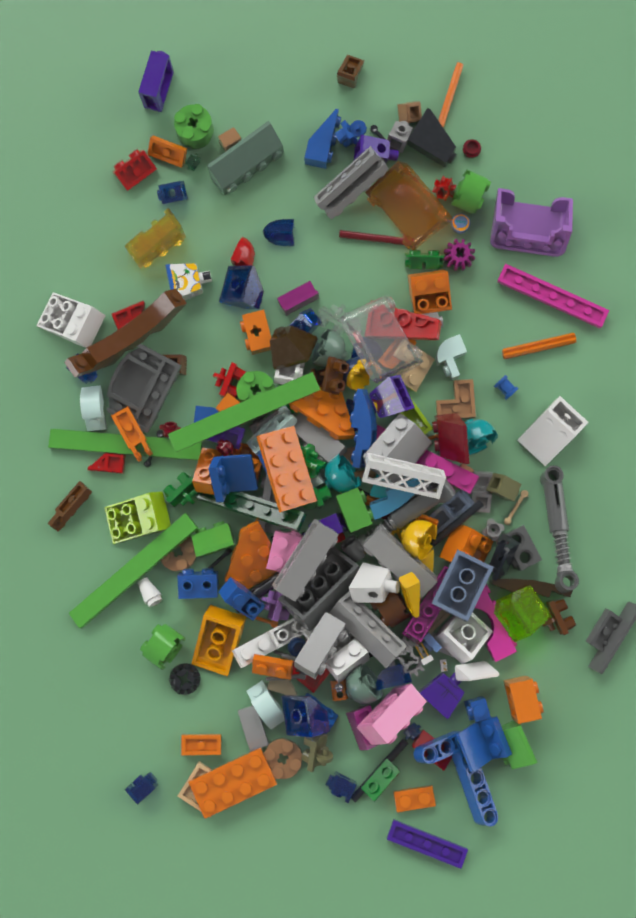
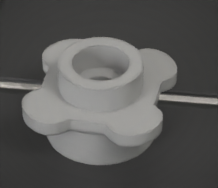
M488 519L487 526L482 530V534L491 537L493 541H497L505 527L503 524L495 522L494 519Z

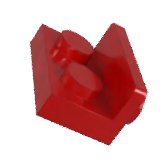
M134 150L128 155L130 159L126 162L121 160L113 166L115 168L112 171L127 191L157 169L144 150Z

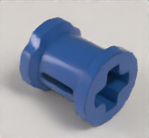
M505 375L494 387L498 388L507 400L519 388L515 387Z

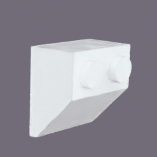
M472 612L467 622L452 616L441 627L434 639L455 659L464 664L475 657L493 631Z

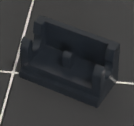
M505 533L498 538L497 547L489 563L490 566L494 567L492 579L495 581L507 574L520 544Z

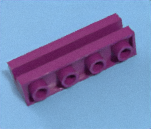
M444 566L437 576V583L427 592L419 606V617L415 618L412 616L402 632L403 636L417 645L422 642L441 611L439 607L432 604V601L448 570L447 566Z

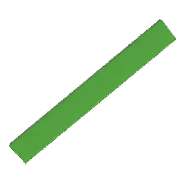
M313 372L171 432L168 436L175 452H179L318 392L320 387Z
M50 429L49 448L134 455L121 434ZM146 437V442L153 453L150 457L199 460L202 442L175 452L170 438ZM142 443L136 446L141 456H148Z
M187 513L183 514L70 611L69 615L79 628L86 626L198 530V526Z

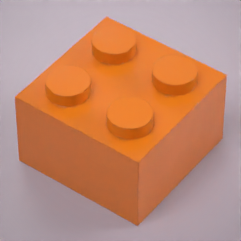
M528 676L503 680L512 719L518 724L542 719L541 713H544L541 701L537 699V693H539L537 682Z

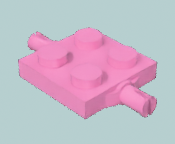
M275 530L266 569L280 573L303 535L292 530L288 532Z

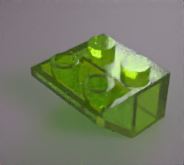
M531 585L496 600L494 614L514 642L532 636L551 617V614Z

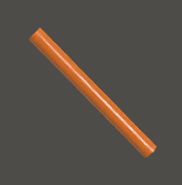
M460 62L456 63L438 119L443 128L464 66Z

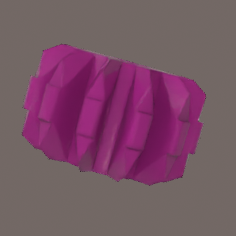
M454 239L453 244L449 242L447 244L448 249H444L443 253L446 255L444 261H449L448 267L454 265V271H457L458 267L464 271L465 266L471 267V261L475 260V256L472 255L475 253V249H469L472 244L469 242L465 245V239H462L461 243ZM459 252L462 253V258L461 256L458 258L456 254H459Z

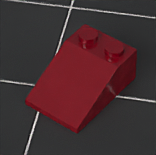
M458 413L435 415V421L432 422L433 433H436L437 440H434L435 452L438 451L439 456L442 458L470 464L467 427Z

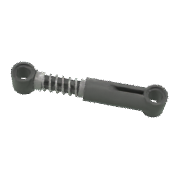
M553 465L549 466L541 474L540 482L544 488L549 531L553 535L552 537L555 538L553 541L555 543L554 548H556L555 553L557 554L555 558L558 559L556 562L558 564V572L556 573L555 587L561 593H568L578 586L579 578L573 571L572 565H570L572 564L570 563V552H568L570 547H568L567 543L569 542L566 539L568 538L569 524L562 483L564 473L560 467ZM548 474L554 475L555 481L550 480ZM564 577L570 580V587L563 583Z
M446 479L440 499L417 494L398 509L391 512L388 519H384V522H380V524L389 533L397 528L402 529L437 504L446 503L451 500L456 491ZM431 482L427 490L436 492L438 483ZM371 528V531H367L366 534H362L359 537L355 535L349 536L342 542L341 549L352 561L358 562L365 557L367 553L364 550L363 542L369 535L371 536L374 533L375 528Z

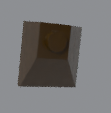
M292 325L278 327L270 339L274 370L308 362L317 343V336Z

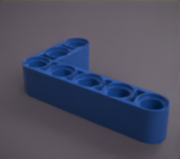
M461 731L449 732L417 746L414 750V758L418 763L433 764L452 756L475 823L489 827L496 825L498 813L482 767L475 772H470L467 762H464V754L456 736ZM442 743L444 744V750H443V752H442V750H441V744H442ZM425 750H427V753H428V756H427L426 759H425V757H424V752H425ZM472 774H473V776H474L473 782L471 781V775H472ZM485 813H487V819H486V821H485V819H484Z

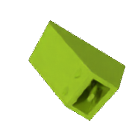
M163 491L146 493L104 507L113 544L159 533L171 526Z

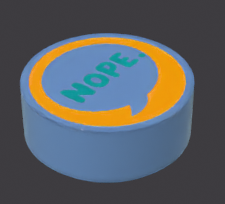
M457 214L453 217L451 228L454 232L462 234L469 229L470 219L467 215Z

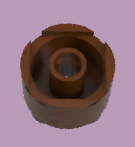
M389 592L382 603H370L375 611L379 610L382 615L380 619L387 627L394 628L412 616L410 612L407 613L405 600L399 592Z

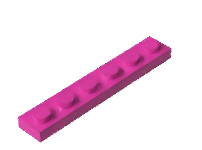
M506 263L497 280V283L599 329L602 328L609 313V310Z
M377 425V439L385 431V428ZM428 450L415 463L444 470L448 482L468 494H471L479 479L478 475Z

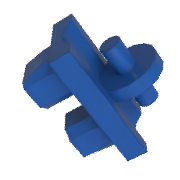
M344 120L340 123L343 128L335 132L338 141L347 148L353 143L357 144L359 140L357 137L364 135L367 127L361 120H356L351 125Z

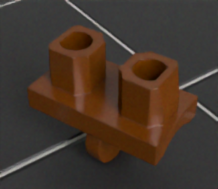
M328 357L325 372H320V376L324 377L321 391L334 395H339L341 391H344L345 383L342 379L344 373H347L349 370V364L346 361L335 357Z
M549 600L545 602L551 617L548 611L542 613L545 618L541 622L542 627L548 625L550 631L556 629L553 624L554 622L560 635L568 634V630L576 626V623L572 616L562 619L560 612L568 609L565 600Z

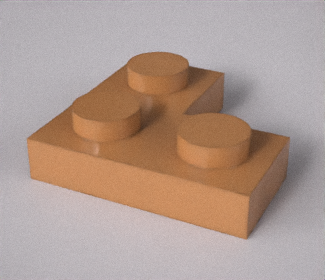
M473 379L454 380V399L436 400L437 415L458 413L461 419L476 418Z

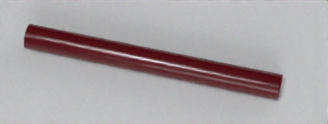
M345 230L339 231V238L413 246L414 239Z

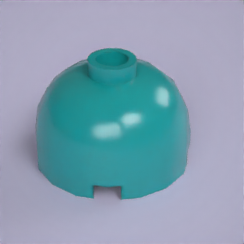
M469 419L465 422L469 455L486 449L488 442L491 441L493 444L498 438L494 427L485 420Z
M337 454L325 467V484L329 489H334L339 493H345L361 486V479L359 476L355 477V468L352 467V464L343 455L340 457V454Z

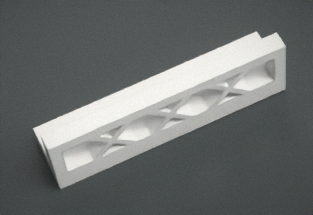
M367 453L362 482L440 499L446 480L444 470ZM370 468L379 470L381 476L377 478L368 477ZM394 473L398 474L401 480L393 483L389 482L387 477ZM416 478L420 484L410 487L406 481ZM431 482L438 483L436 492L428 491L425 486Z

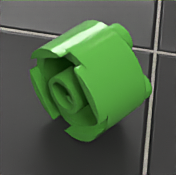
M200 104L187 105L181 108L174 117V127L180 142L185 146L192 147V149H200L208 145L214 132L209 112Z
M466 169L462 175L465 178L459 181L451 205L468 213L475 214L484 202L482 196L484 192L488 191L491 181Z
M248 371L240 378L236 392L241 403L274 389L275 385L272 378L266 373Z
M158 624L152 631L153 636L149 641L146 640L142 644L140 650L143 652V657L163 670L166 668L164 664L166 662L171 663L183 646L180 642L181 640L185 641V637L167 624L162 626Z

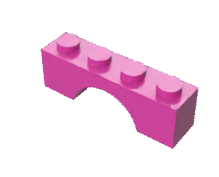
M486 584L475 608L485 612L490 619L493 632L486 640L485 645L492 660L497 662L517 652L515 649L517 643L512 635H508L506 631L508 625L504 618L500 619L497 613L499 607L495 600L491 601L488 595L491 592Z

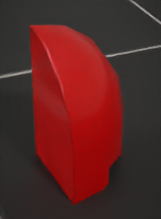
M245 237L239 240L231 257V263L250 271L254 262L255 251L251 242Z

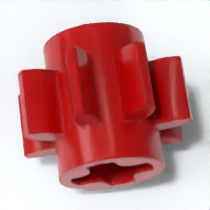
M442 176L440 181L436 179L432 192L436 193L437 199L440 198L446 201L448 196L453 198L457 185L453 184L452 178L449 179Z

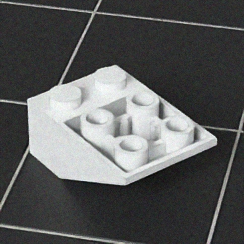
M53 292L37 326L87 348L92 345L106 315L90 305Z
M559 396L517 441L546 466L589 422Z
M304 629L302 631V634L307 640L309 639L314 629L311 632H309L307 629ZM347 629L345 630L347 634L342 642L339 641L336 645V653L332 659L328 658L325 663L327 665L326 668L338 683L347 678L348 674L358 665H363L370 660L367 649Z

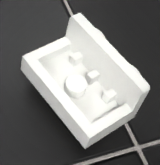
M305 363L277 369L274 383L283 385L302 377Z

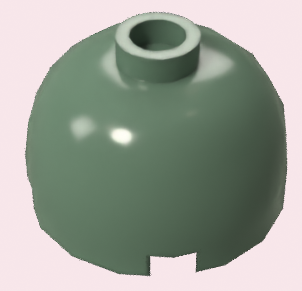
M327 328L321 335L323 339L320 343H317L312 357L313 364L326 368L328 357L344 360L347 354L344 339L335 331Z
M358 665L346 678L347 696L362 705L371 704L383 696L381 685L377 687L374 681L378 680V678L367 665Z

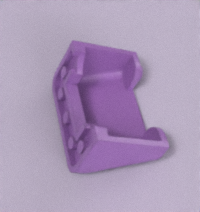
M498 188L490 244L494 248L553 257L563 255L572 234L573 199L565 197L556 198L552 202L551 207L514 202V192Z

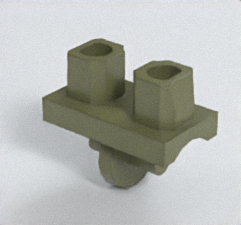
M324 732L318 736L309 733L304 738V744L309 746L310 749L304 750L301 760L308 763L307 770L313 772L316 766H326V763H330L333 760V753L326 746L328 734Z

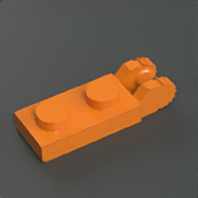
M128 406L111 415L128 448L132 450L138 462L142 460V456L136 446L141 443L148 456L153 454L146 442L145 435Z

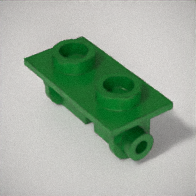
M409 250V253H405V256L409 257V260H405V267H409V269H422V262H426L425 269L439 270V268H443V260H440V258H444V255L439 250H428V253H421V250Z
M386 759L361 789L375 802L398 776L400 769Z

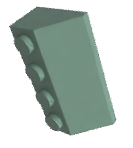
M267 121L209 163L207 166L210 177L223 195L230 194L237 189L239 184L248 182L254 173L263 171L272 160H278L284 152L283 145L273 126Z

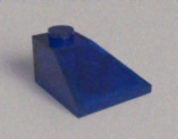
M228 266L219 299L220 303L244 309H260L264 290L255 266Z
M281 696L287 735L315 737L330 732L327 711L310 696Z

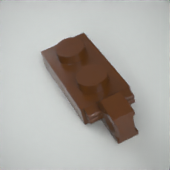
M79 481L57 506L55 509L56 514L48 522L49 526L57 532L75 515L78 508L92 493L83 482Z

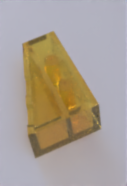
M169 208L164 211L166 215L159 221L155 219L151 222L152 227L146 232L141 231L125 245L128 253L140 269L150 266L155 258L166 255L169 251L168 249L183 243L184 238H186L182 226Z

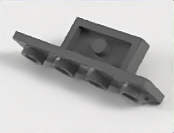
M630 601L627 602L619 616L605 608L586 639L587 643L598 650L589 664V668L600 674L604 673L636 620V604Z

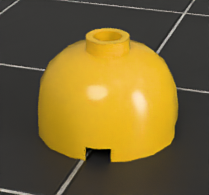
M416 520L407 527H404L401 532L404 550L412 557L424 560L432 550L433 546L430 543L432 539H436L437 526L426 520Z

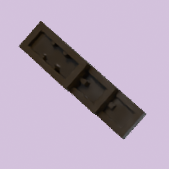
M509 578L498 579L497 581L491 579L489 581V584L526 598L529 597L530 591L548 598L551 591L565 597H571L573 592L572 590L568 593H561L556 589L555 584L536 580Z

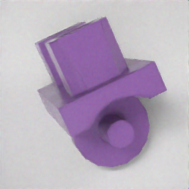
M269 590L268 597L262 596L261 598L262 601L266 602L264 609L269 610L267 618L277 622L278 620H288L290 613L287 609L282 608L283 605L278 600L283 594L276 590L275 592Z

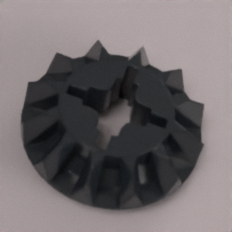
M182 663L174 667L169 677L171 688L177 694L188 695L193 693L200 684V673L197 668L188 663ZM188 671L187 679H189L190 682H186L181 687L182 680L179 679L177 675L184 676Z

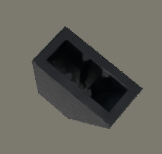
M427 108L408 138L407 145L441 166L446 167L448 163L452 164L457 155L455 153L456 146L431 109Z

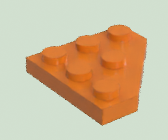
M320 387V391L289 404L290 409L296 413L299 411L308 417L307 420L319 429L320 427L324 428L330 433L329 436L335 440L353 439L355 437V431L351 427L352 423L350 422V415L342 391L339 395H334L321 391L322 387Z
M258 520L240 529L239 539L234 548L228 572H226L224 578L225 582L232 577L247 589H250L277 572L266 569L272 544Z

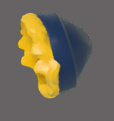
M365 356L348 359L346 363L349 364V370L347 373H344L342 379L346 386L355 391L368 386L370 383L369 379L375 370V363Z

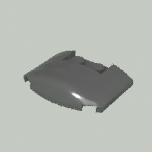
M140 344L137 346L139 348L131 353L129 352L121 360L111 378L107 397H109L107 412L113 415L128 406L141 430L148 433L158 418V414L174 382H176L182 365Z

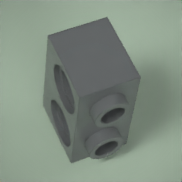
M524 525L506 533L509 537L516 535L519 538L520 544L511 563L514 569L517 568L518 571H522L542 560ZM522 552L528 555L526 563L520 561L519 556Z

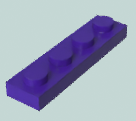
M393 819L386 837L389 841L462 869L468 852L466 847Z

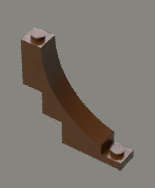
M176 288L165 291L128 324L99 342L87 347L81 354L67 358L64 363L75 378L114 365L126 351L138 348L137 346L142 344L150 334L162 331L187 303Z

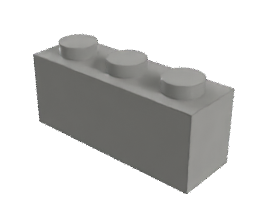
M302 413L296 416L297 423L294 427L298 440L301 439L305 443L304 447L309 443L313 444L315 452L318 453L317 459L327 464L337 454H340L341 457L347 452L346 447L339 440L329 436L330 433L324 428L320 427L319 429Z
M325 612L295 659V668L316 679L318 674L322 675L327 666L325 664L327 659H332L337 651V643L339 641L342 642L346 637V623Z

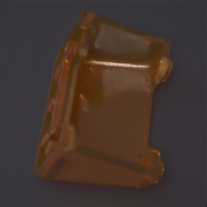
M397 161L382 178H379L365 192L368 195L367 200L374 207L376 205L381 207L403 233L402 237L404 240L402 243L409 250L417 249L453 220L450 213L427 185L405 162Z

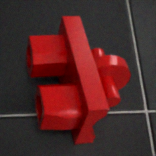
M231 362L226 376L227 370L221 368L220 373H214L213 377L217 379L215 383L217 387L221 386L222 381L224 382L219 393L222 398L229 393L237 399V387L232 386L234 379L239 381L246 372L238 368L237 364Z

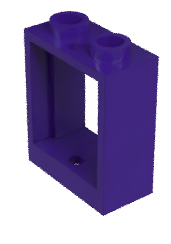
M151 50L138 91L144 108L158 112L163 110L174 74L170 56L164 51L156 52Z

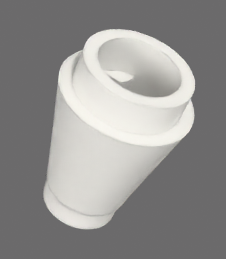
M147 577L137 583L144 603L149 608L163 600L160 591Z

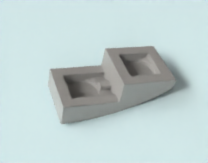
M474 471L473 473L478 475L479 479L471 492V498L475 503L480 500L484 504L477 512L490 513L492 493L486 491L493 472Z
M254 706L238 710L250 751L268 746L269 742L262 719Z

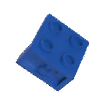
M251 454L213 457L208 469L216 502H224L229 492L258 489Z
M497 716L475 722L456 734L470 772H475L492 759L505 758L512 754Z

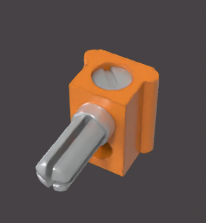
M346 679L340 683L337 680L330 681L333 701L348 699ZM342 691L343 695L338 697L337 692Z

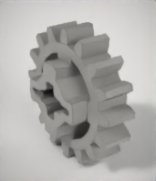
M402 636V642L407 647L400 655H406L409 652L413 659L404 662V659L398 656L396 659H399L401 663L400 668L396 666L394 661L388 668H394L393 674L396 675L399 672L402 679L405 674L411 679V674L414 673L416 676H419L417 671H424L420 661L422 658L421 656L414 655L413 646L418 647L423 658L427 654L422 652L424 650L422 646L419 647L413 641L406 640V637ZM417 664L415 668L408 670L410 665Z

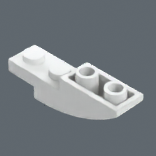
M292 618L232 650V653L240 668H243L252 663L254 654L265 656L289 643L293 638L302 636V631L306 628L295 618Z

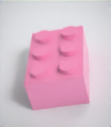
M412 684L395 686L357 726V729L371 745L391 744L397 739V733L410 725L411 722L409 720L422 712V706L427 701Z

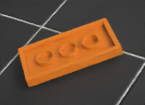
M291 426L256 436L279 513L316 502L317 499L295 427Z
M261 747L188 782L204 819L277 785Z

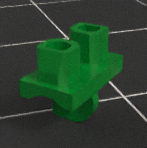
M309 443L306 447L301 446V450L310 478H317L320 469L326 467V462L317 459L318 453L315 452V446Z
M182 472L177 477V480L181 483L177 489L170 484L163 490L167 497L166 500L173 507H176L179 503L184 506L188 501L192 505L195 503L192 498L197 492L194 490L193 477Z
M327 486L319 490L314 487L317 501L303 505V507L307 510H313L317 505L319 509L324 507L323 502L332 498Z

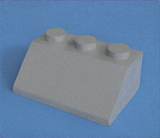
M399 413L363 455L366 465L367 453L416 463L431 446L432 442L413 421ZM370 468L371 470H373L374 472H376L378 475L381 476V473H380L379 470ZM394 473L387 477L389 482L393 483L401 480L399 475Z

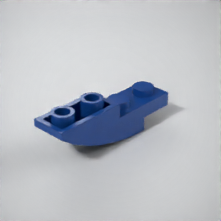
M357 389L353 397L354 411H352L350 416L351 427L358 428V432L355 433L354 437L356 446L355 451L351 455V462H353L352 467L365 468L363 455L377 440V422L374 406L366 389Z

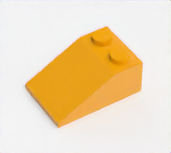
M210 605L203 616L191 664L228 677L234 660L232 650L238 648L247 617Z

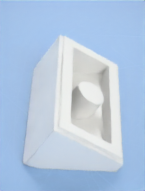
M486 661L455 666L457 681H474L499 676V672Z

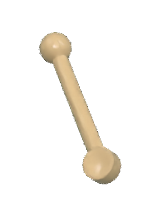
M523 490L520 492L519 500L508 518L504 519L505 525L511 524V518L522 500L528 496V491Z

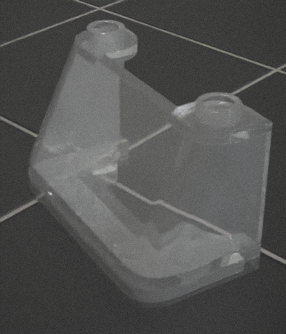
M386 295L340 317L341 324L368 375L377 384H381L390 376H402L424 362L421 358L423 356L422 351L418 346L414 347L409 343L394 315L396 303L392 297Z

